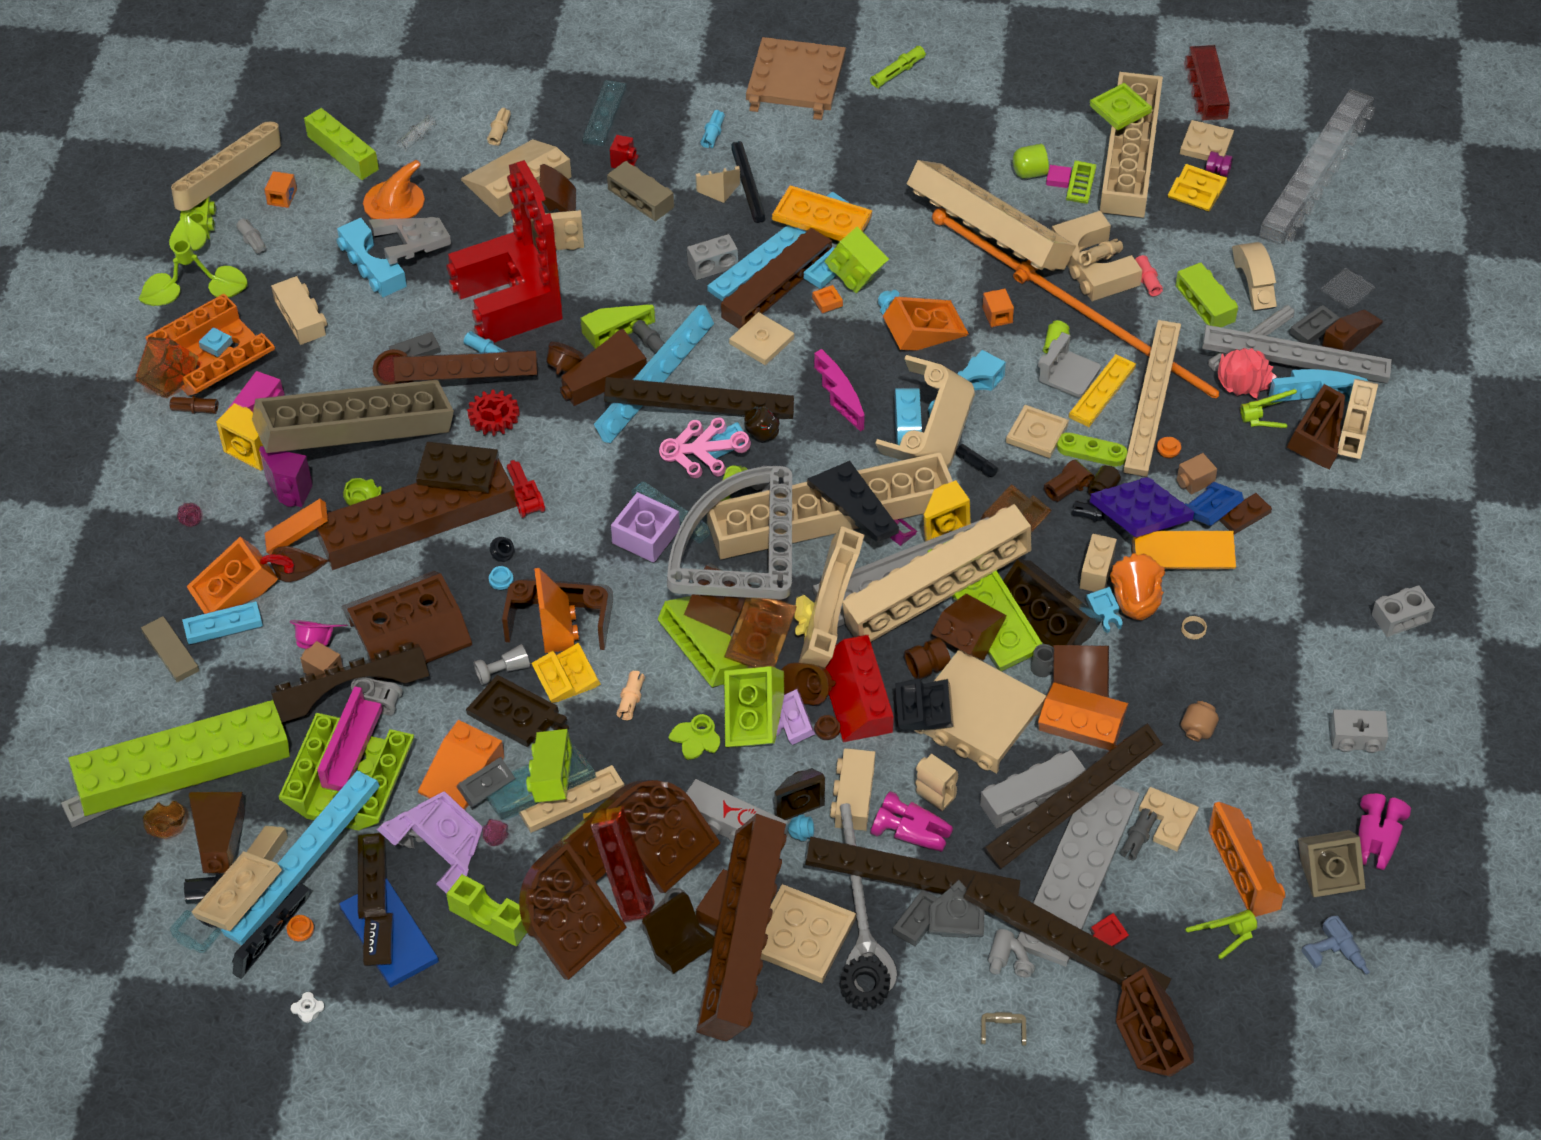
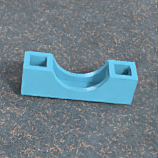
M362 218L337 228L339 238L336 240L339 248L342 251L346 250L350 262L357 264L361 276L368 278L374 292L378 291L382 297H385L407 287L405 272L398 263L389 265L387 259L375 258L368 254L369 250L374 246L372 231Z
M981 350L976 357L973 356L970 359L968 366L957 374L973 384L974 390L992 391L1005 377L1006 362ZM935 399L930 403V405H929V407H928L929 417H930V414H931V411H932V408H933Z

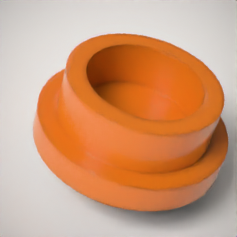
M1164 437L1158 441L1157 450L1165 458H1174L1181 451V443L1176 438Z
M304 915L292 917L286 927L287 934L294 941L307 940L314 932L312 920Z

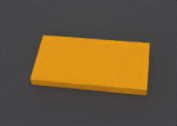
M790 185L774 210L772 220L806 231L813 228L828 238L841 241L856 227L863 232L872 217V210Z

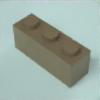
M627 161L607 174L608 190L655 222L674 208L673 192Z

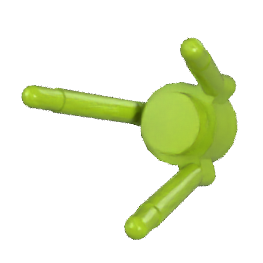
M1293 389L1258 401L1241 404L1240 411L1243 422H1250L1251 427L1287 428L1285 423L1259 421V418H1263V407L1280 403L1272 401L1296 394L1297 390Z
M1247 909L1229 917L1187 927L1185 931L1193 932L1206 928L1212 929L1229 924L1231 932L1234 935L1239 934L1240 937L1218 955L1219 959H1223L1241 943L1252 938L1251 931L1257 929V920L1254 914Z

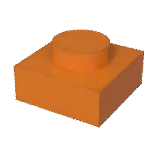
M833 285L812 292V299L821 313L843 306V299Z

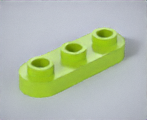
M1063 433L1057 443V450L1062 455L1114 467L1125 464L1128 453L1126 447L1122 444L1074 433Z

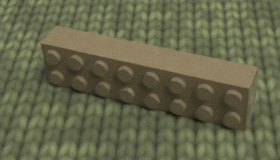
M429 380L255 399L252 422L266 453L447 433L450 430L454 410L439 381Z

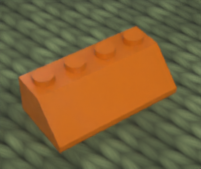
M1222 802L1214 803L1208 832L1246 909L1250 910L1255 917L1281 910L1283 899H1285V890L1281 883H1277L1274 877L1273 866L1270 861H1266L1263 855L1262 844L1258 839H1255L1252 833L1253 829L1250 820L1244 817L1239 808Z

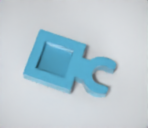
M1110 587L1087 594L1086 601L1089 608L1103 618V630L1106 633L1110 632L1108 624L1110 622L1115 623L1117 628L1121 629L1122 619L1115 614L1119 612V606Z

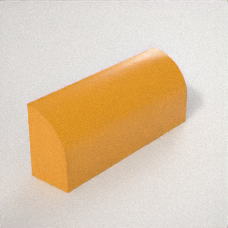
M1155 531L1139 537L1133 536L1132 554H1147L1165 569L1236 568L1234 531Z

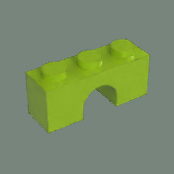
M461 874L446 894L449 911L516 947L527 933L520 916L519 904L508 898L502 904L496 903L486 894L484 885Z

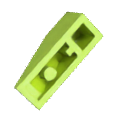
M652 304L600 308L581 317L582 333L596 349L621 329H624L627 334L633 333V325L639 320L645 321L647 325L654 323L655 309Z

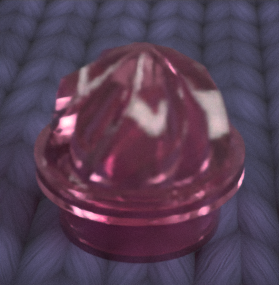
M184 502L183 505L178 507L177 519L181 524L188 527L195 526L201 520V509L195 503Z
M488 819L487 825H483L482 828L483 839L490 846L502 844L509 834L507 832L508 825L498 820Z

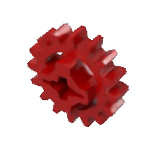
M491 390V394L488 395L483 391L481 398L474 396L475 402H469L470 409H467L470 425H474L475 431L482 429L483 435H486L488 431H491L493 436L496 435V431L504 434L505 428L512 430V423H518L520 413L517 400H512L511 394L504 396L503 390L499 394H495V390Z

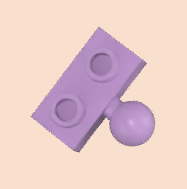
M797 689L784 695L776 734L778 736L781 729L784 728L792 745L815 735L803 700Z

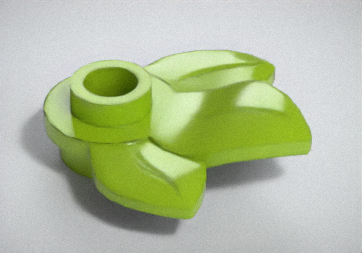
M704 714L695 716L691 722L679 723L669 734L670 741L682 743L683 756L688 760L698 758L704 750L715 753L720 746V737L715 732V724L709 716Z

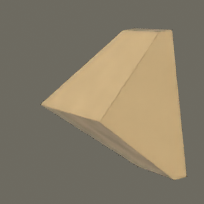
M735 166V170L727 171L724 168L723 172L715 174L709 171V175L704 176L697 173V192L724 203L740 184L739 166Z

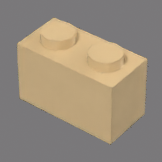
M1092 534L1081 573L1080 589L1096 592L1106 588L1117 539Z

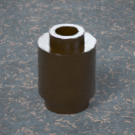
M1101 466L1089 483V495L1091 496V493L1117 486L1121 481L1119 471L1113 466Z

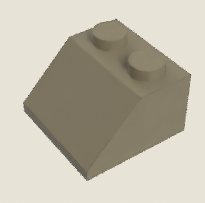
M1347 830L1298 838L1300 861L1313 897L1365 889L1361 842L1358 835Z

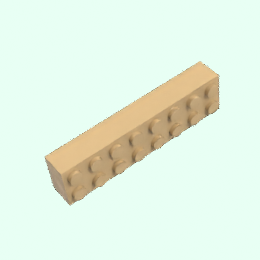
M1119 72L1118 85L1122 83L1128 85L1152 106V113L1118 131L1113 126L1111 127L1100 205L1102 213L1143 218L1145 216L1162 76Z
M917 160L907 182V185L914 189L913 192L915 194L930 198L929 202L937 207L943 206L947 209V214L957 218L958 216L964 219L963 223L972 228L977 227L980 229L979 233L985 237L995 238L999 246L1006 249L1011 248L1014 250L1013 254L1017 257L1029 259L1032 261L1031 265L1040 270L1044 268L1051 271L1055 269L1065 270L1076 247L1075 244L945 165Z
M1015 504L1008 508L1000 509L989 519L977 522L973 528L966 532H959L950 541L936 545L927 554L915 557L904 567L896 568L881 580L872 581L865 589L858 593L854 592L848 595L842 601L847 628L854 637L869 635L870 642L955 593L967 588L969 585L1030 552L1031 525Z

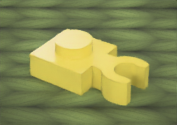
M805 595L796 598L794 618L799 621V625L795 628L796 635L799 636L804 633L806 637L815 603Z

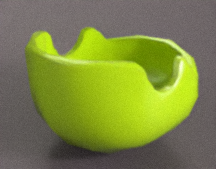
M353 478L345 484L343 497L348 505H352L381 495L382 487L379 486L377 488L373 479Z

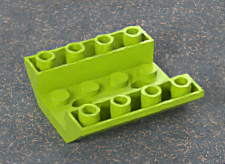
M320 713L315 714L279 795L280 801L310 820H315L339 792L321 787L317 769L340 718ZM389 729L385 739L370 737L363 753L366 759L359 763L356 771L358 770L377 780L380 787L345 828L359 831L380 822L415 738L414 734Z

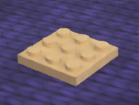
M782 884L770 906L773 914L766 927L765 934L768 935V940L765 948L762 950L761 959L823 983L856 920V913Z

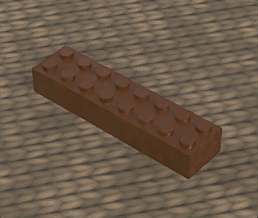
M498 458L489 493L423 486L414 483L327 513L328 521L315 529L316 535L331 569L335 570L516 507L515 491Z
M755 814L735 832L696 1029L697 1033L728 1041L751 1025L753 1019L751 1006L758 993L756 980L763 967L761 954L768 940V935L765 932L773 914L770 906L777 892L775 879L782 866L780 853L787 839V835L784 834L786 823Z

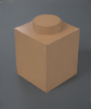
M1202 453L1179 464L1178 484L1192 495L1215 482L1217 468Z
M318 641L310 648H307L300 658L303 672L306 674L314 673L317 676L325 673L324 669L335 665L343 668L340 654Z

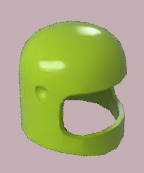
M1043 144L1021 147L1013 154V168L1020 178L1028 179L1048 174L1049 162Z

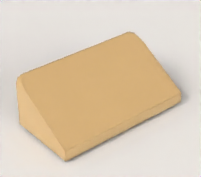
M265 826L247 850V853L272 861L288 838L286 829L283 827Z

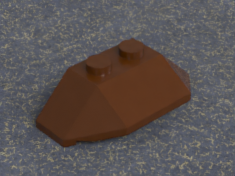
M1144 967L1122 981V994L1119 1000L1116 1023L1137 1068L1171 1077L1194 1063V1045L1171 998L1149 969Z

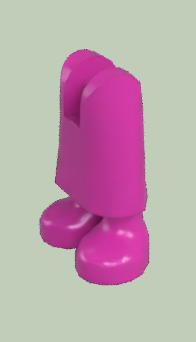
M889 791L884 799L882 808L880 807L870 834L880 836L886 829L896 830L894 837L896 839L942 852L946 845V841L942 837L949 838L953 827L940 817L913 802L906 805L900 801L897 793ZM893 814H898V815L903 816V817H902V819H901V818H899V817H897V816H895V815H893Z
M1376 793L1367 794L1361 798L1360 802L1362 810L1368 814L1361 816L1358 833L1361 842L1363 865L1366 866L1370 853L1377 854L1378 863L1376 868L1384 870L1394 853L1403 826L1398 821H1405L1410 817L1411 807L1400 799L1390 798L1384 824L1379 825L1386 797Z

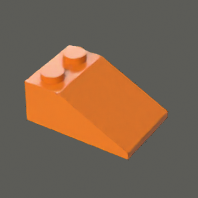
M895 297L883 315L900 350L917 351L965 337L969 334L951 300Z
M239 537L186 587L203 613L207 614L239 606L261 596L278 578L268 563L264 565L260 563V559L263 556L259 550L242 537Z
M535 568L545 653L565 651L574 645V640H579L577 625H572L571 621L576 620L574 605H569L568 595L540 568Z
M458 720L443 739L418 789V793L430 799L442 792H446L457 804L466 810L469 804L456 786L500 757L504 759L502 740Z

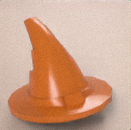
M414 160L403 166L387 181L377 184L366 193L363 206L365 213L371 219L412 218L423 208L425 198L423 191L416 184L410 182V177L420 167V162Z

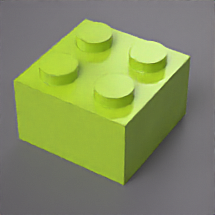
M856 227L838 243L824 262L832 272L836 273L844 281V284L849 289L858 293L876 276L889 258Z

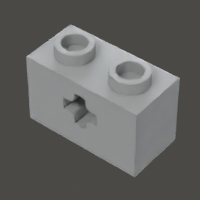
M1333 709L1330 721L1332 749H1340L1345 752L1352 750L1384 751L1388 740L1386 711Z

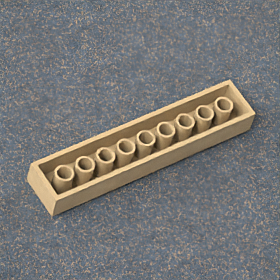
M941 452L857 470L893 520L925 513L934 489L943 484L953 482ZM807 482L792 485V543L835 534L841 526L851 530L859 528L855 525V521L848 515L845 517L839 512V508L831 501L828 503L821 497V493L816 489H811ZM769 490L719 501L707 512V524L720 559L768 549ZM783 493L775 494L777 498L787 497ZM783 511L774 512L777 516L786 515ZM783 529L774 530V532L777 534L786 533V531Z

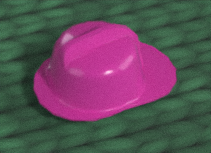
M305 620L289 621L295 625L297 646L304 649L310 648L316 641L326 646L329 643L334 627L348 626L347 624H321Z

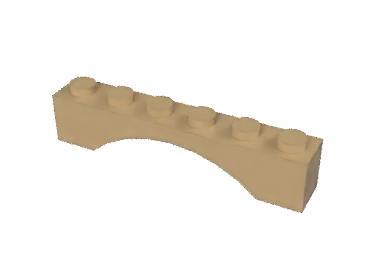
M841 526L833 537L799 663L814 664L825 668L832 659L838 637L837 626L842 601L861 550L864 534Z

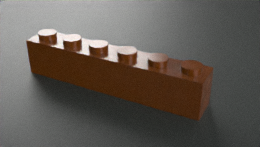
M813 228L801 234L794 243L785 247L782 253L776 258L771 259L760 271L755 272L752 278L746 283L741 284L734 293L724 298L721 303V318L740 329L758 312L763 314L804 279V271L832 248V240Z
M535 350L393 357L394 381L537 375Z

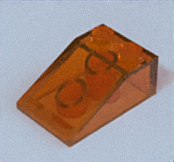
M746 597L724 657L752 668L775 667L797 606L777 599Z

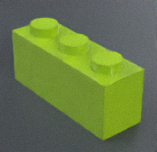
M1201 262L1177 272V289L1207 325L1221 328L1236 322L1238 312L1236 301L1230 298L1224 287L1215 280L1212 272L1207 270Z
M568 729L537 732L536 741L531 746L533 760H529L530 776L526 779L527 790L532 792L535 803L566 799L573 751Z

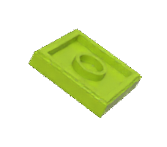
M1125 83L1090 100V107L1117 131L1152 113V106Z

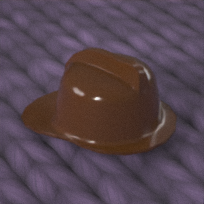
M550 342L548 345L546 361L556 369L557 375L561 371L568 372L584 359V354L563 343Z
M789 663L781 669L784 671V695L797 689L804 704H821L829 695L832 686L836 684V681L832 680L830 673L824 667L814 664Z

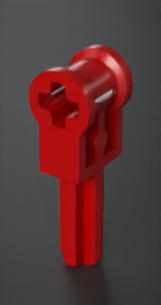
M511 460L506 468L514 484L516 506L521 518H525L526 514L533 512H545L544 501L535 481H528L520 462Z

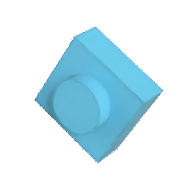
M213 327L199 341V346L201 349L219 357L233 341L230 335Z

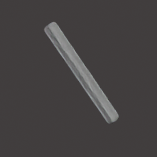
M1286 305L1248 333L1267 336L1294 317L1295 311L1289 305ZM1219 352L1209 360V368L1213 371H1218L1221 355L1224 354L1225 357L1228 353Z

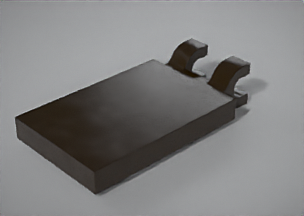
M496 675L466 708L467 715L526 747L532 742L535 743L537 732L547 731L550 727L553 730H569V726L564 724L567 721V717L558 714L557 705L499 675Z

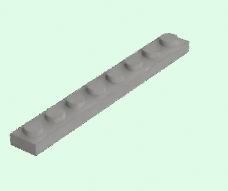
M1206 325L1204 330L1202 349L1230 353L1236 349L1240 351L1243 348L1248 350L1253 348L1255 351L1262 352L1265 358L1271 362L1308 369L1343 372L1388 383L1390 379L1392 359Z

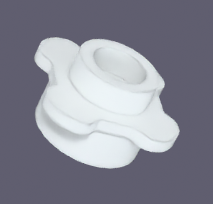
M311 992L304 993L297 1003L291 1005V1012L298 1014L299 1018L305 1023L311 1022L319 1015V1012L324 1010V1003L317 1001Z

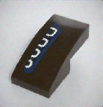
M386 913V916L365 918L364 965L392 963L393 913Z

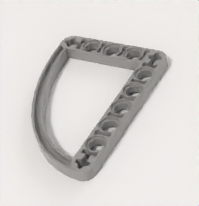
M783 466L752 468L734 474L714 485L693 505L676 534L669 558L667 588L671 592L678 594L785 599L790 595L792 585L791 470ZM779 477L783 478V484H779ZM769 483L768 573L680 568L684 551L693 531L712 507L728 495L742 488L755 484ZM783 493L787 497L777 498L775 494ZM783 511L786 515L777 516L774 512ZM783 529L786 531V533L777 534L774 532V530ZM783 547L786 551L780 553L775 551L774 548ZM782 565L786 570L778 571L774 569V566ZM705 579L708 580L710 584L701 585L697 581ZM778 580H782V588H778ZM732 581L736 585L728 587L725 586L723 582ZM756 582L761 586L759 588H752L748 584Z

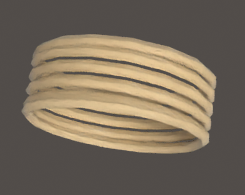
M1189 616L1184 619L1181 630L1185 637L1194 640L1205 635L1207 625L1202 618ZM1189 621H1197L1204 626L1205 630L1200 634L1194 635L1188 633L1184 629V625Z

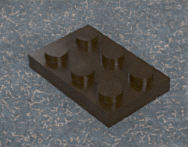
M427 442L416 477L417 485L489 493L499 457L498 449Z

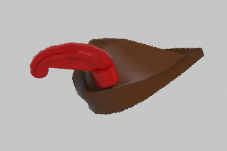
M282 546L274 549L271 555L263 556L260 559V563L264 565L267 562H271L275 575L279 580L293 582L319 570L328 560L298 548Z

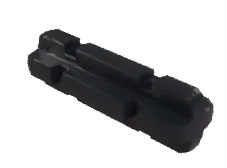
M961 444L957 448L956 455L965 459V461L981 470L987 476L992 478L998 472L996 465L966 445Z

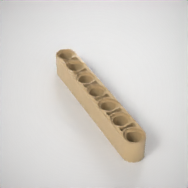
M275 122L260 124L172 184L171 190L175 209L180 211L192 209L280 148L281 140L278 124Z

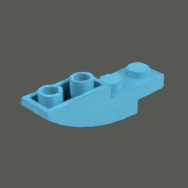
M1292 370L1290 377L1272 379L1268 397L1296 389V394L1272 402L1315 398L1323 384H1326L1344 394L1345 401H1349L1354 379L1368 380L1356 375L1331 370Z

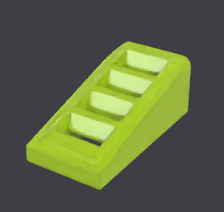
M1075 160L1066 200L1088 204L1097 164ZM1077 174L1089 176V178L1077 176ZM1075 180L1088 182V184L1075 182ZM1074 186L1086 188V190L1076 189ZM1072 192H1073V193H1078V194H1084L1085 197H1083V196H1078V195H1072Z

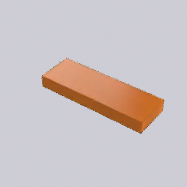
M318 499L265 533L266 552L271 555L277 547L289 546L328 521L326 502Z

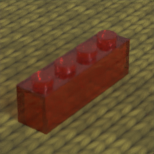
M1215 45L1190 46L1189 54L1185 56V68H1189V83H1193L1192 96L1197 98L1196 112L1200 113L1202 121L1228 119L1230 101Z
M620 806L597 811L590 825L622 920L625 922L644 918L651 912L655 901L624 808Z

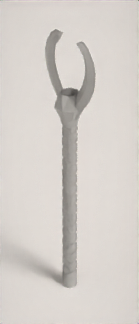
M848 803L841 804L840 811L843 820L845 843L857 846L855 843L851 806ZM851 875L859 936L855 947L848 956L846 964L850 965V960L854 958L858 961L859 956L868 957L875 954L882 961L883 965H886L888 968L887 973H890L891 990L897 978L896 966L891 956L875 941L870 933L864 891L862 889V878ZM855 979L854 983L856 988L864 992V990L858 985Z

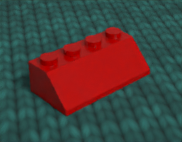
M869 635L843 639L835 646L832 659L825 667L830 673L832 680L836 681V684L832 686V690L829 693V698L835 718L840 723L842 742L893 733L894 716Z

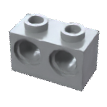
M729 234L688 246V266L696 280L727 271L738 263V249Z
M1418 585L1413 588H1405L1399 593L1390 596L1380 597L1375 601L1372 616L1386 637L1430 622L1435 607Z

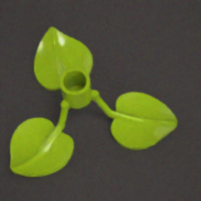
M184 215L175 226L169 240L170 248L176 257L173 259V278L171 279L170 275L166 273L152 275L143 285L139 300L150 306L166 305L175 301L181 292L179 285L175 283L178 280L179 263L189 265L195 261L204 273L212 279L208 288L215 297L225 294L228 298L233 297L243 291L248 286L245 275L232 266H220L216 270L215 275L208 271L193 252L201 249L206 243V231L187 215Z

